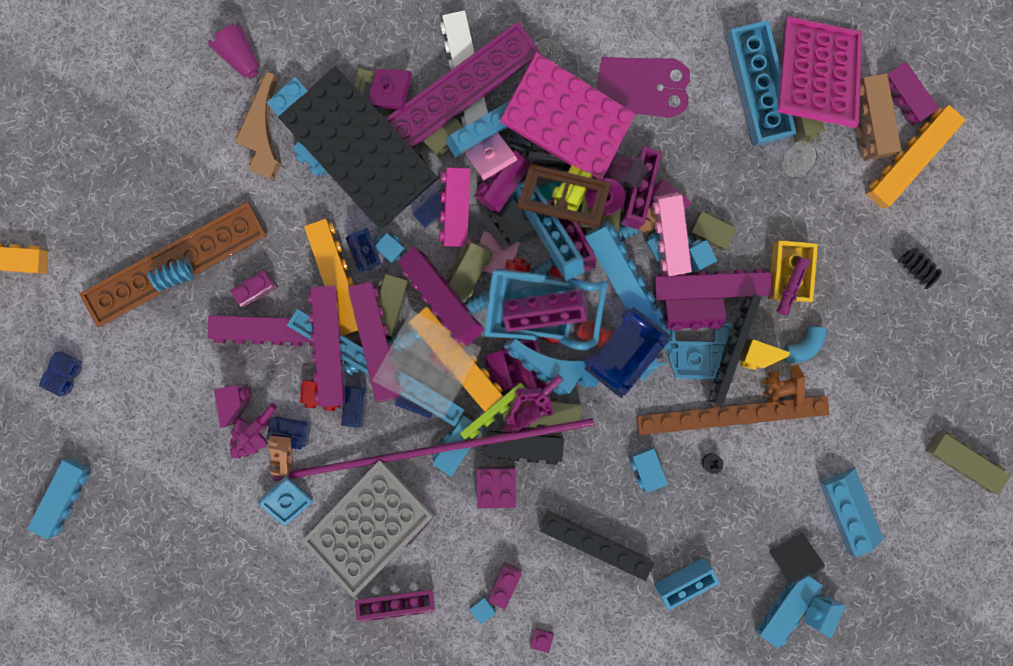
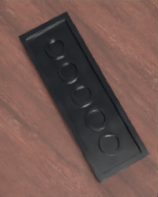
M754 294L741 303L739 311H742L740 318H736L733 329H735L734 335L729 337L726 345L729 349L727 354H723L720 365H722L721 371L717 372L716 378L713 381L716 385L714 390H710L707 401H709L708 406L723 407L760 304L761 296Z

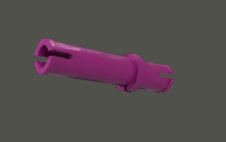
M798 257L785 291H782V298L776 310L777 313L784 316L789 315L794 300H797L798 289L810 264L808 259Z

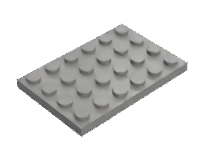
M379 460L302 542L354 598L435 515L385 462Z

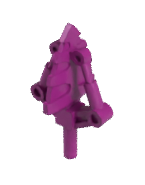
M558 374L543 389L539 387L537 389H517L515 392L517 397L512 406V411L505 417L507 422L503 431H519L523 427H528L529 424L537 421L543 415H552L554 410L548 394L563 381L562 376Z
M271 403L263 414L254 419L251 424L242 418L235 422L236 426L232 430V439L230 440L231 458L250 456L249 454L254 455L258 453L259 449L265 448L268 445V442L260 432L271 423L268 419L277 409L276 404Z

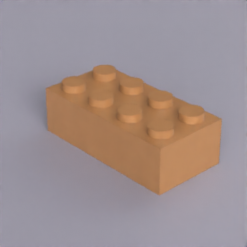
M887 73L864 77L860 80L859 124L856 128V135L860 138L861 146L859 152L864 162L887 158L901 151Z

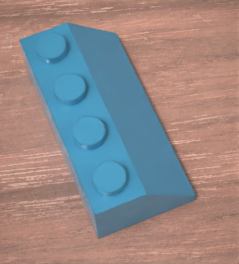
M853 468L820 481V486L847 553L858 557L873 551L884 538L856 469Z

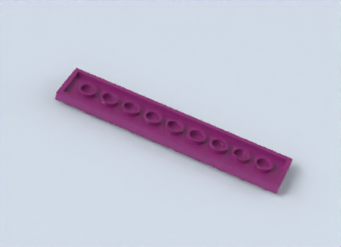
M517 21L404 104L403 109L396 110L385 120L413 149L528 65L536 52L539 54L541 52L519 21Z

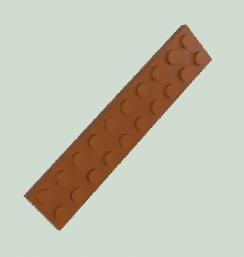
M246 202L79 293L96 326L102 327L170 290L165 288L163 292L157 291L149 280L148 270L155 274L156 267L163 271V264L169 269V262L172 261L176 266L177 259L184 263V257H186L193 267L194 276L262 240L267 237V234L250 203Z

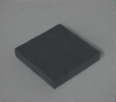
M803 533L769 551L791 586L825 567V564Z

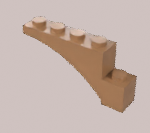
M266 72L265 76H262L260 79L258 92L252 97L250 110L244 115L243 126L236 133L235 142L242 147L256 152L249 160V170L274 181L282 164L277 161L272 146L269 121L270 106L267 102L273 97L278 79L274 74Z

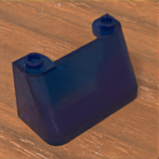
M634 306L632 309L627 308L621 316L623 318L622 324L595 356L591 354L584 362L586 364L584 369L621 399L627 395L672 338L671 335Z

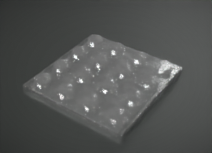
M411 310L372 381L444 419L481 348L473 343L469 346L461 342L458 344L451 337L452 332Z

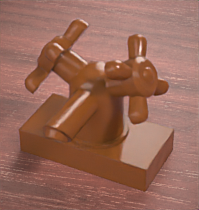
M798 364L790 366V379L780 381V374L778 372H770L768 374L769 380H763L764 384L769 385L768 390L763 392V395L768 399V405L777 404L779 407H783L784 403L779 401V397L787 395L792 396L797 406L804 405L805 376Z

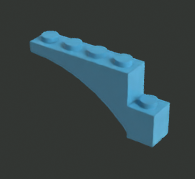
M517 339L508 340L504 345L508 350V354L523 362L522 365L526 369L535 372L540 381L549 383L558 374L562 376L563 381L553 390L559 395L570 394L577 382L584 388L596 387L608 369L595 357H588L583 361H564L539 354L523 345Z

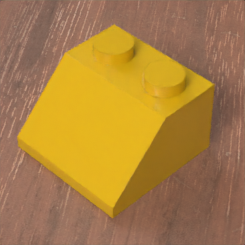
M747 339L739 362H741L740 366L756 370L757 367L765 368L788 357L790 352L754 339Z

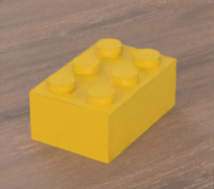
M776 241L773 243L770 271L772 275V296H768V300L781 301L782 291H785L797 259L802 257L808 259L810 264L798 289L797 300H794V302H813L818 244Z

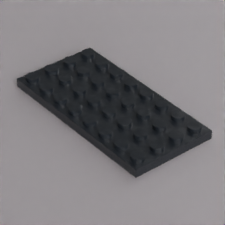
M336 65L316 82L307 93L297 99L278 116L282 123L380 231L439 179L432 169Z

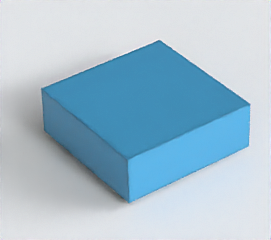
M483 597L469 608L480 624H483L496 614L495 609L486 597Z

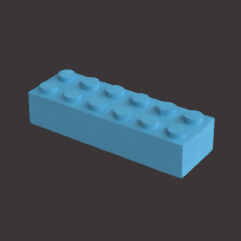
M769 20L731 29L726 35V40L753 147L791 138L797 134L793 116L777 112L781 68Z

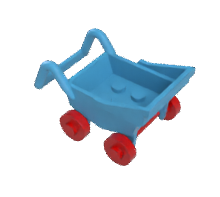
M520 257L506 260V269L493 270L484 336L536 340L537 336H540L541 339L547 340V343L558 344V342H561L568 347L578 350H588L598 344L607 289L606 281L589 283L575 278L566 281L557 266H551L550 275L552 276L528 273L531 270V263L526 262L524 258ZM576 288L587 291L600 290L593 337L586 342H579L569 338L571 323L507 332L503 320L504 301L576 291Z

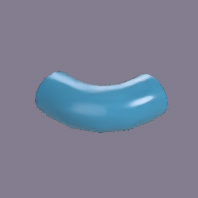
M807 327V333L802 342L785 345L784 351L790 352V354L784 358V362L800 363L814 357L824 345L827 328Z

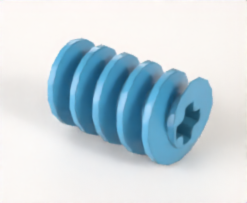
M184 257V263L177 259L176 266L172 261L169 262V269L163 264V271H160L158 267L155 268V274L151 270L147 271L149 280L157 291L163 292L165 288L171 289L172 285L178 286L179 283L184 284L187 280L191 281L194 279L193 267L186 257Z

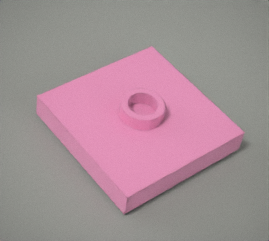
M499 133L465 152L466 157L483 180L517 160L515 154Z
M483 231L480 243L489 247L492 252V258L482 271L493 274V270L506 269V260H513L516 257L520 242L514 243L503 251L492 234Z

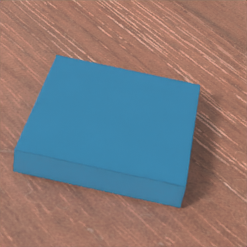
M285 476L257 502L259 506L285 527L313 502V499L288 476Z

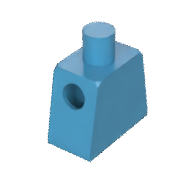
M830 596L815 597L806 611L804 622L823 635L832 638L846 605Z

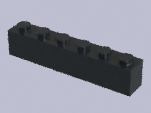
M547 510L540 525V532L644 581L647 580L654 565L650 558Z

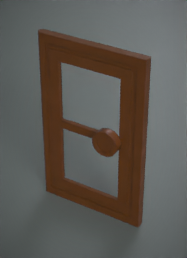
M530 164L517 208L599 228L611 183ZM538 177L566 183L562 198L556 202V206L531 200ZM570 184L597 190L591 215L567 209L568 203L565 199Z

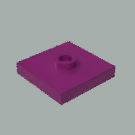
M376 69L368 101L374 108L403 109L412 73L409 70Z

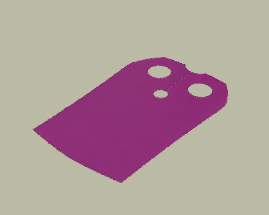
M602 57L597 90L635 114L672 118L687 109L689 95L686 93V87L690 83V70L683 63L672 58ZM676 69L682 73V79L677 82L670 78V73ZM658 84L663 85L664 88L662 91L657 90L656 87ZM673 95L678 96L681 101L680 105L675 108L671 107L668 102L669 98Z

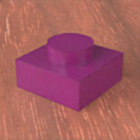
M535 628L530 648L549 653L554 633Z

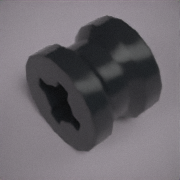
M714 453L706 454L703 457L702 467L707 472L717 474L723 469L724 463L721 457Z

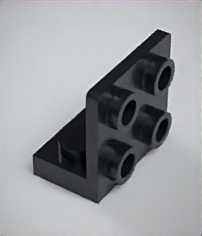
M513 198L504 204L500 212L493 211L488 215L485 212L479 216L503 251L534 230L524 212L517 208L518 204Z

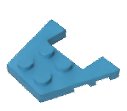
M663 321L662 326L658 327V331L665 346L675 379L714 380L725 345L727 344L732 323L725 322L723 327L714 329V342L676 341L675 331L665 329V322Z

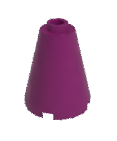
M236 22V27L230 24L215 34L216 40L214 42L211 39L208 41L209 47L243 78L249 77V79H252L259 74L260 66L239 22Z

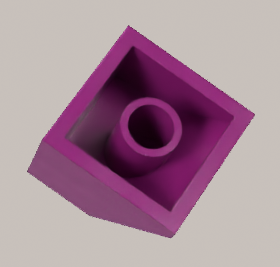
M247 383L214 389L220 428L235 424L249 405L252 391Z

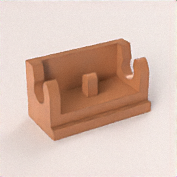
M270 435L268 439V450L271 457L270 466L280 467L279 470L270 469V474L283 477L289 476L292 467L291 438Z

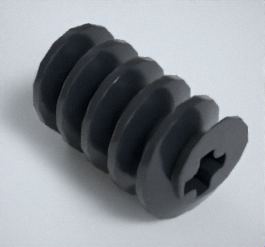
M918 247L912 248L905 252L897 260V263L904 261L905 263L902 268L904 269L909 266L908 274L916 272L913 278L921 277L919 284L921 285L926 282L927 284L924 289H928L941 277L942 270L937 268L935 263H931L930 258H925L926 255L920 253Z

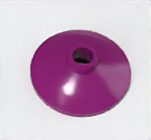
M603 178L602 181L611 183L607 197L609 201H606L603 215H610L617 212L623 206L625 191L616 180ZM588 188L586 191V203L590 210H592L597 190Z

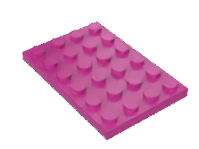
M787 16L784 25L777 112L856 128L859 124L862 31Z
M536 52L499 122L571 166L591 173L593 179L602 180L635 113Z

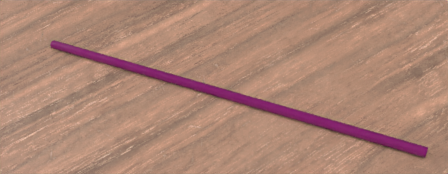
M594 419L572 421L290 471L288 477L292 479L376 464L379 460L389 462L595 426ZM273 475L274 482L281 481L284 478L283 476Z

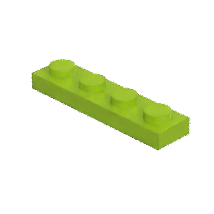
M519 383L460 433L464 439L476 437L480 433L479 428L483 425L489 426L496 420L494 416L498 412L503 414L510 408L509 403L514 399L516 400V390L519 388L526 389V387Z

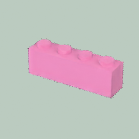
M677 192L655 196L652 208L654 214L657 215L655 229L660 237L657 245L659 252H662V260H660L661 270L668 276L692 272L683 197Z

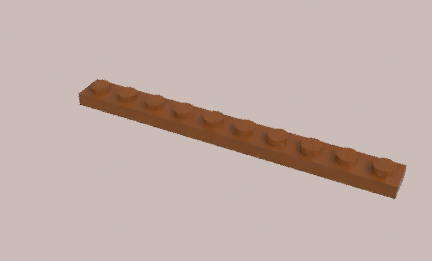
M828 396L806 397L804 405L797 406L793 399L779 400L784 403L783 407H779L777 404L768 405V402L723 406L722 408H703L638 415V434L646 435L829 415Z

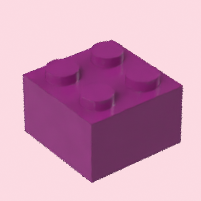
M515 466L477 467V509L516 508Z

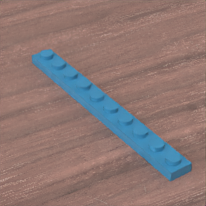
M296 309L287 326L311 340V331H314V325L310 323L308 314ZM340 334L342 359L369 375L362 347ZM397 369L398 373H395L396 381L401 383L402 392L400 394L455 427L465 409Z

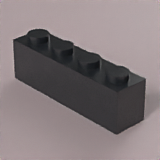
M487 430V436L510 433ZM538 435L487 444L485 455L489 456V459L500 460V457H508L509 461H519L522 458L527 459V462L530 463L546 460L547 464L557 465L563 459L564 438Z

